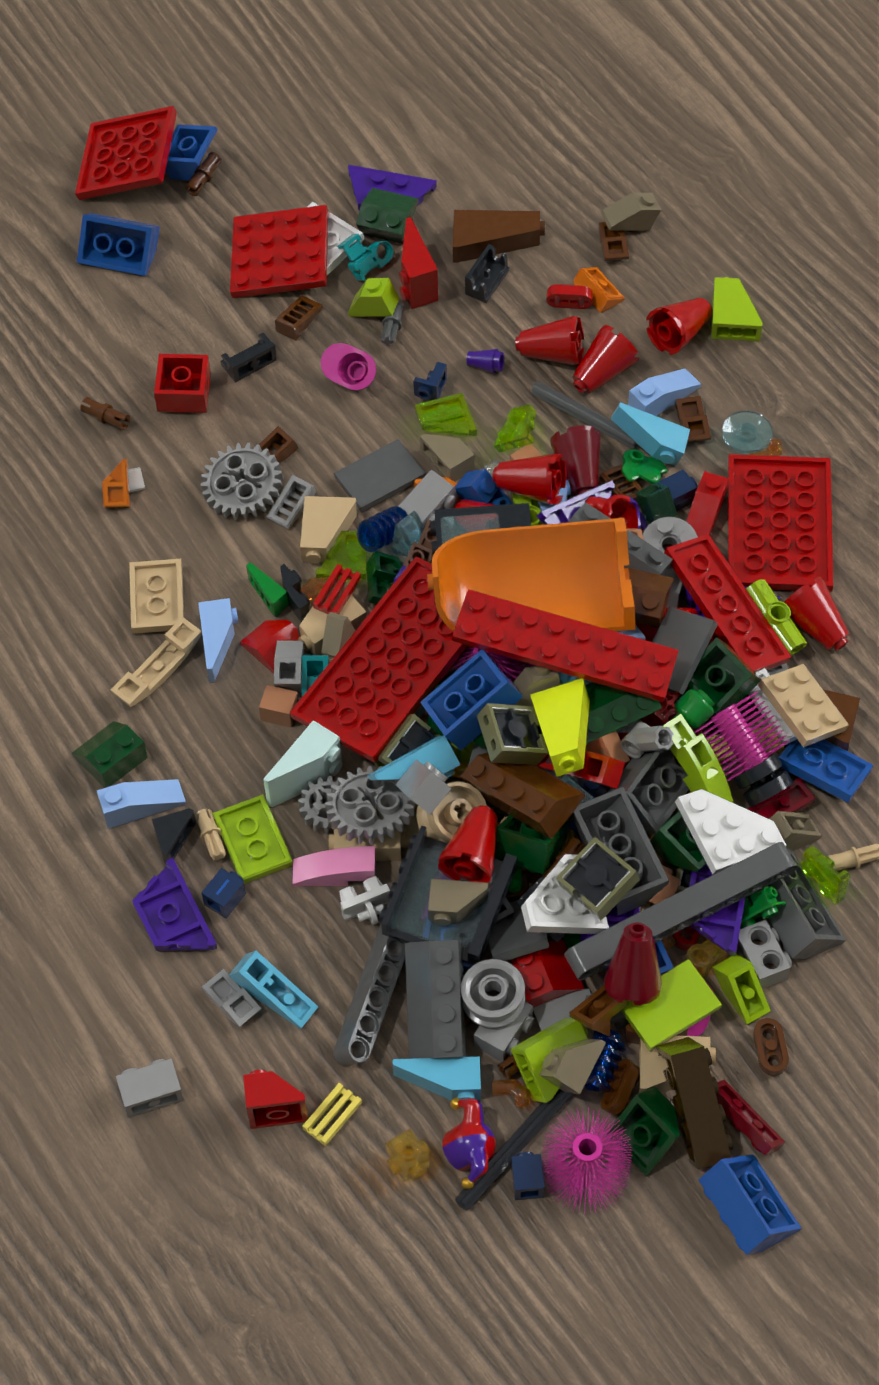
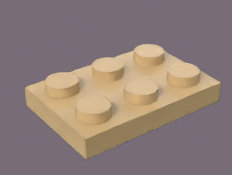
M181 559L129 562L132 634L169 631L181 617H184Z
M804 664L763 678L758 685L803 747L842 733L849 726Z

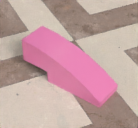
M375 846L339 848L293 859V886H348V881H365L374 877L376 870Z

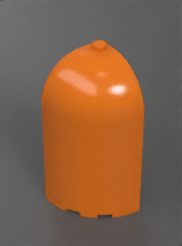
M625 518L469 532L443 543L432 557L433 574H427L428 590H434L437 611L443 622L453 632L467 589L612 631L636 630L631 580H629V570L624 568V566L629 565Z

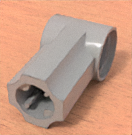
M639 722L621 741V748L628 756L635 759L640 758L644 752L668 750L673 745V732L669 727H650L643 722Z

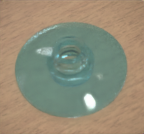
M735 412L727 417L722 426L724 441L732 449L739 452H758L764 449L772 439L773 431L770 422L757 412Z

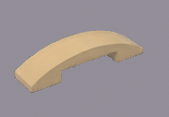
M181 617L165 634L166 640L133 674L128 671L110 690L111 693L130 707L145 699L161 686L181 665L202 635V631L184 617Z

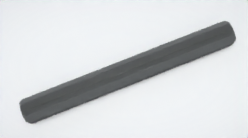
M540 381L533 385L532 394L593 426L595 429L632 449L637 447L638 444L612 420Z

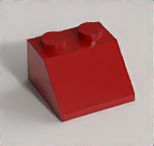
M550 940L548 941L549 947L511 959L512 965L523 977L525 998L533 1008L560 996L584 990L581 980L577 979L564 956V953L568 950L564 940H559L558 942Z
M254 1070L249 1074L243 1075L246 1109L251 1129L304 1123L308 1120L305 1095L273 1071Z

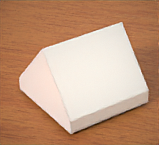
M141 468L128 470L129 493L144 490L145 485Z

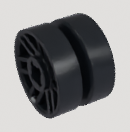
M777 753L769 755L760 764L747 771H743L733 778L739 789L751 786L743 794L749 807L769 799L793 783L787 771L774 773L783 765Z

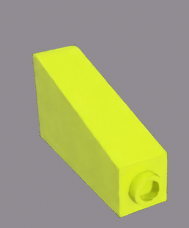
M580 678L530 694L556 776L584 769L590 705L584 680Z

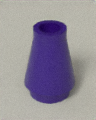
M498 349L469 351L466 363L467 366H473L495 374L497 371L501 372L503 370L505 357L504 353L499 352Z

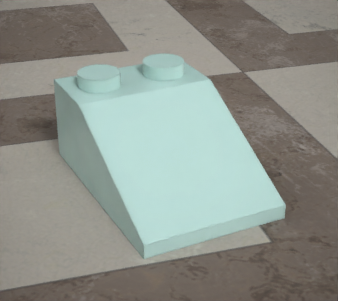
M313 720L263 779L268 806L271 808L300 795L302 789L308 790V782H312L314 785L318 784L317 777H321L324 782L327 781L328 776L337 775L343 765L340 737Z

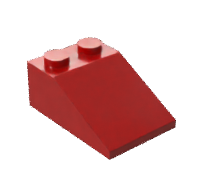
M406 218L401 259L402 271L399 272L402 283L400 294L403 301H407L410 308L414 309L438 301V269L412 218Z

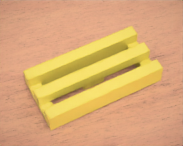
M338 1083L302 1126L303 1130L326 1146L362 1104V1099L358 1096L355 1097L353 1092L349 1089L346 1090L342 1084ZM340 1095H342L339 1101L333 1106V1108L322 1119V1121L317 1125V1127L313 1129V1126L319 1121V1119L330 1108V1106L335 1102V1100ZM349 1100L351 1104L325 1135L322 1136L320 1133Z

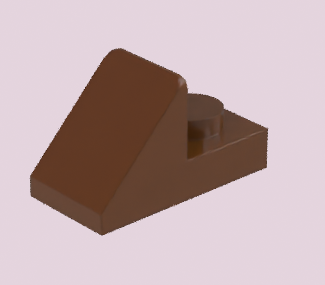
M603 985L570 1011L569 1017L595 1031L610 1036L611 1018L629 1004V1000H624V1003L617 1002L608 995L605 985Z

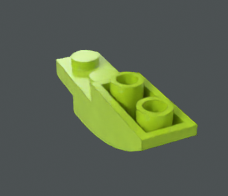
M682 714L663 725L662 727H669L673 732V745L670 747V750L688 775L683 781L690 791L695 792L703 789L733 803L724 772L704 735L701 733L696 737Z

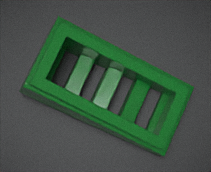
M249 562L246 565L249 582L273 616H278L289 606L287 591Z

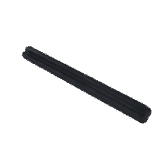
M558 1089L550 1101L547 1103L541 1102L489 1160L487 1172L474 1182L473 1188L469 1190L464 1188L455 1198L457 1205L465 1211L469 1210L509 1166L511 1156H517L573 1093H566Z

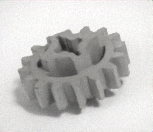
M328 776L327 781L324 782L321 777H317L318 784L316 785L308 782V790L302 789V798L298 799L300 817L304 818L306 826L313 823L315 832L321 827L324 828V833L328 834L329 828H332L331 821H328L325 806V803L328 802L327 793H332L331 785L339 786L338 780L333 782L332 776ZM314 799V800H315V803L312 804V805H313V808L311 809V808H310V804H311L312 800Z

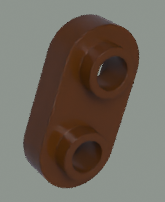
M761 1019L756 1023L753 1032L759 1066L764 1073L770 1076H778L786 1070L789 1062L783 1029L780 1023L774 1019ZM769 1033L772 1035V1038L766 1039L763 1037V1034ZM774 1059L778 1062V1065H770L768 1061Z
M624 1059L613 1070L601 1100V1108L610 1115L622 1113L629 1105L630 1094L640 1076L638 1065L629 1059Z

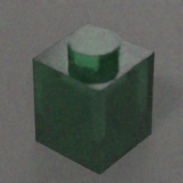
M656 482L636 492L641 512L645 515L646 521L652 523L659 518L678 515L669 487Z

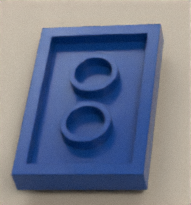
M796 739L790 742L779 756L783 764L781 768L847 803L853 798L873 768V764L825 739L805 747Z

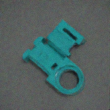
M359 233L352 234L337 247L338 249H343L349 260L353 261L348 263V267L357 281H366L364 276L374 268H382L393 258L394 250L387 241H377L368 248L366 246L363 247L360 242L361 237ZM380 245L386 251L383 259L377 255V249Z

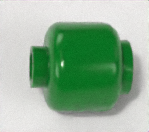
M690 689L674 703V710L677 713L674 718L682 714L692 729H699L713 716L714 710L712 707L715 704L701 689L698 691Z

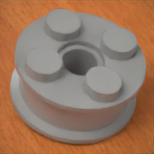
M663 517L649 524L643 533L644 541L664 553L665 550L662 547L665 544L676 545L697 538V534L686 521L676 517Z
M498 959L484 960L473 965L463 977L461 984L463 1008L467 1016L474 1023L487 1028H500L514 1022L522 1013L525 1005V984L521 973L510 963ZM492 990L500 992L499 995L494 997L488 996L486 993Z

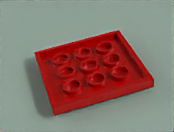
M174 106L91 123L75 190L77 198L82 200L162 184L177 116Z
M327 205L234 217L230 294L232 298L326 287L328 248Z

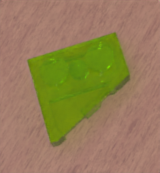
M463 393L415 405V413L422 430L477 436V428Z
M530 404L514 407L508 413V419L503 428L498 432V438L493 445L499 453L533 443L534 438L530 435V431L535 429L534 419L536 410Z
M341 531L335 545L326 554V560L321 568H317L316 580H328L337 564L342 565V568L345 570L346 568L352 569V573L356 571L361 573L360 580H366L367 531Z
M814 846L806 849L801 861L804 873L810 878L813 877L818 883L821 893L826 898H830L835 905L844 900L851 875L846 870L840 873L832 868L835 866L834 861L824 856Z

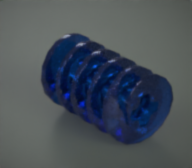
M392 506L381 513L363 520L357 528V538L361 547L368 552H375L385 545L401 539L405 536L406 530L410 528V518L404 509Z
M610 1029V1036L594 1030V1037L591 1039L603 1040L606 1044L583 1087L584 1089L595 1092L610 1091L611 1086L605 1081H614L615 1076L611 1072L618 1071L619 1066L615 1062L622 1061L623 1056L619 1052H624L627 1048L621 1042L622 1037L616 1031Z

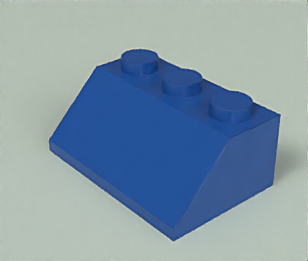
M94 213L84 214L82 217L77 263L146 276L157 250L160 226Z
M481 649L420 703L444 736L459 750H462L482 733L477 715L487 703L514 705L523 696L491 657Z
M754 1154L721 1159L698 1179L704 1188L705 1195L718 1210L720 1219L729 1227L735 1237L736 1244L746 1255L763 1252L802 1229Z

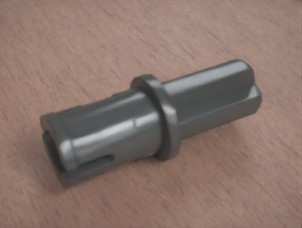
M400 302L397 303L393 316H386L383 319L382 324L384 328L381 342L385 343L386 346L395 343L397 332L402 326L400 320L404 311V305Z

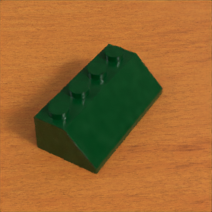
M595 682L586 684L585 687L590 700L586 744L657 712L662 708L659 701Z

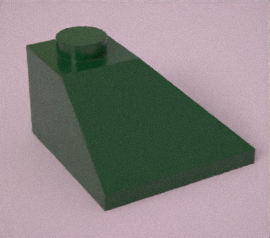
M680 811L663 825L650 840L654 850L668 864L698 872L706 864Z
M656 1087L636 1094L614 1123L615 1125L607 1133V1135L610 1132L613 1134L617 1130H619L617 1133L621 1132L617 1138L620 1139L621 1136L625 1138L619 1141L627 1145L622 1146V1148L631 1152L624 1154L627 1157H631L629 1159L645 1176L650 1175L680 1136L675 1107Z

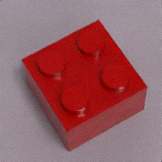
M159 353L154 389L157 412L207 413L211 378L209 355Z

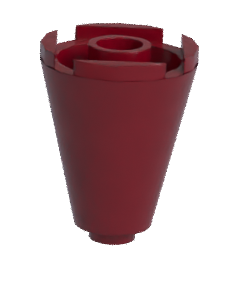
M572 426L567 428V433L560 435L558 431L550 439L554 454H562L563 456L560 460H565L566 480L569 481L570 490L574 496L598 487L601 435L600 431H595L593 426Z
M632 923L624 928L605 975V990L617 1002L624 1003V1000L633 1001V1005H643L651 1003L660 995L662 979L653 933L643 923Z

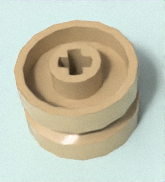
M460 781L447 783L452 789L431 814H428L418 806L416 816L419 830L421 825L427 827V837L449 843L472 808L480 805L487 806L479 790L468 783Z

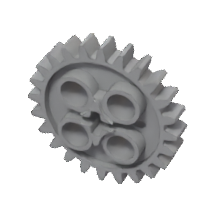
M237 443L235 450L227 446V453L224 454L219 450L218 459L210 458L213 465L204 466L207 473L201 474L204 481L200 484L204 491L202 494L205 500H207L209 507H213L216 514L222 512L224 518H227L231 513L234 520H237L239 514H242L245 520L248 518V513H252L254 517H257V510L260 509L266 512L265 504L274 505L272 497H279L277 489L283 488L281 480L284 478L279 462H277L274 454L270 455L267 448L262 451L259 444L254 449H252L250 443H247L245 448H241L240 443Z
M368 766L367 772L357 768L356 775L348 771V779L346 780L339 777V786L331 785L332 793H327L328 802L325 803L328 821H331L332 829H338L339 836L347 833L348 841L358 837L359 844L365 838H368L370 844H373L374 838H379L381 842H384L385 835L395 838L394 830L403 832V824L410 825V816L415 815V802L395 785L400 779L370 780L367 775L374 772L371 766Z

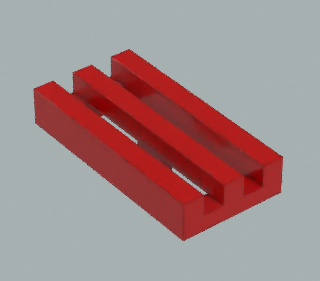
M337 564L313 602V608L326 614L330 612L340 614L359 583L361 573L357 571L352 573V569L346 568L345 570L342 568V565ZM340 575H341V578L339 579V581H338V583L336 584L335 588L333 589V591L331 592L330 596H329L328 599L326 600L325 604L322 605L323 602L325 601V599L327 598L328 594L330 593L331 589H332L333 586L335 585L336 581L338 580V578H339ZM347 579H351L335 607L331 609L332 603L339 595Z

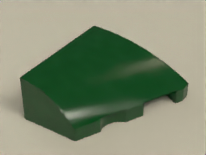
M374 551L367 561L369 603L378 604L394 584V578L403 566L397 556Z

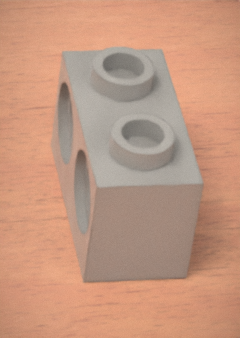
M766 920L740 929L737 945L739 956L752 962L762 989L787 980L790 968L792 967L788 953L786 951L783 952L779 946L780 940L776 930L770 928ZM752 940H761L764 944L756 945ZM771 963L774 964L777 968L768 969L764 966V964Z

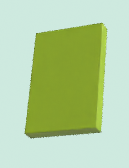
M263 794L212 813L215 824L221 829V838L237 874L243 878L244 884L293 866V860Z
M689 959L661 975L662 988L657 999L643 1005H633V1001H629V1004L621 1010L649 1051L654 1050L656 1046L667 1042L711 1015L722 1006Z

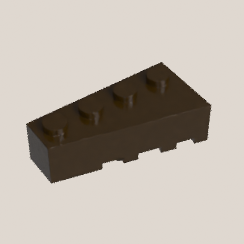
M690 1037L656 1046L658 1056L663 1055L668 1066L666 1070H663L666 1082H669L671 1089L675 1090L676 1093L672 1099L677 1116L684 1120V1123L680 1124V1130L690 1163L699 1170L715 1165L721 1159L731 1158L730 1150H733V1144L729 1133H725L723 1122L726 1121V1115L722 1105H718L716 1094L719 1093V1086L716 1078L711 1076L709 1066L712 1065V1058L708 1048H704L703 1045Z

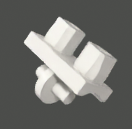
M377 876L366 879L363 882L366 892L358 896L354 888L350 886L339 891L341 911L345 921L357 917L359 922L369 918L371 924L375 925L378 923L377 915L381 913L384 905H387L390 900L388 885H383Z

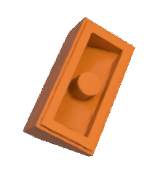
M597 267L580 268L573 280L575 285L587 286L593 291L592 305L599 312H604L625 299Z

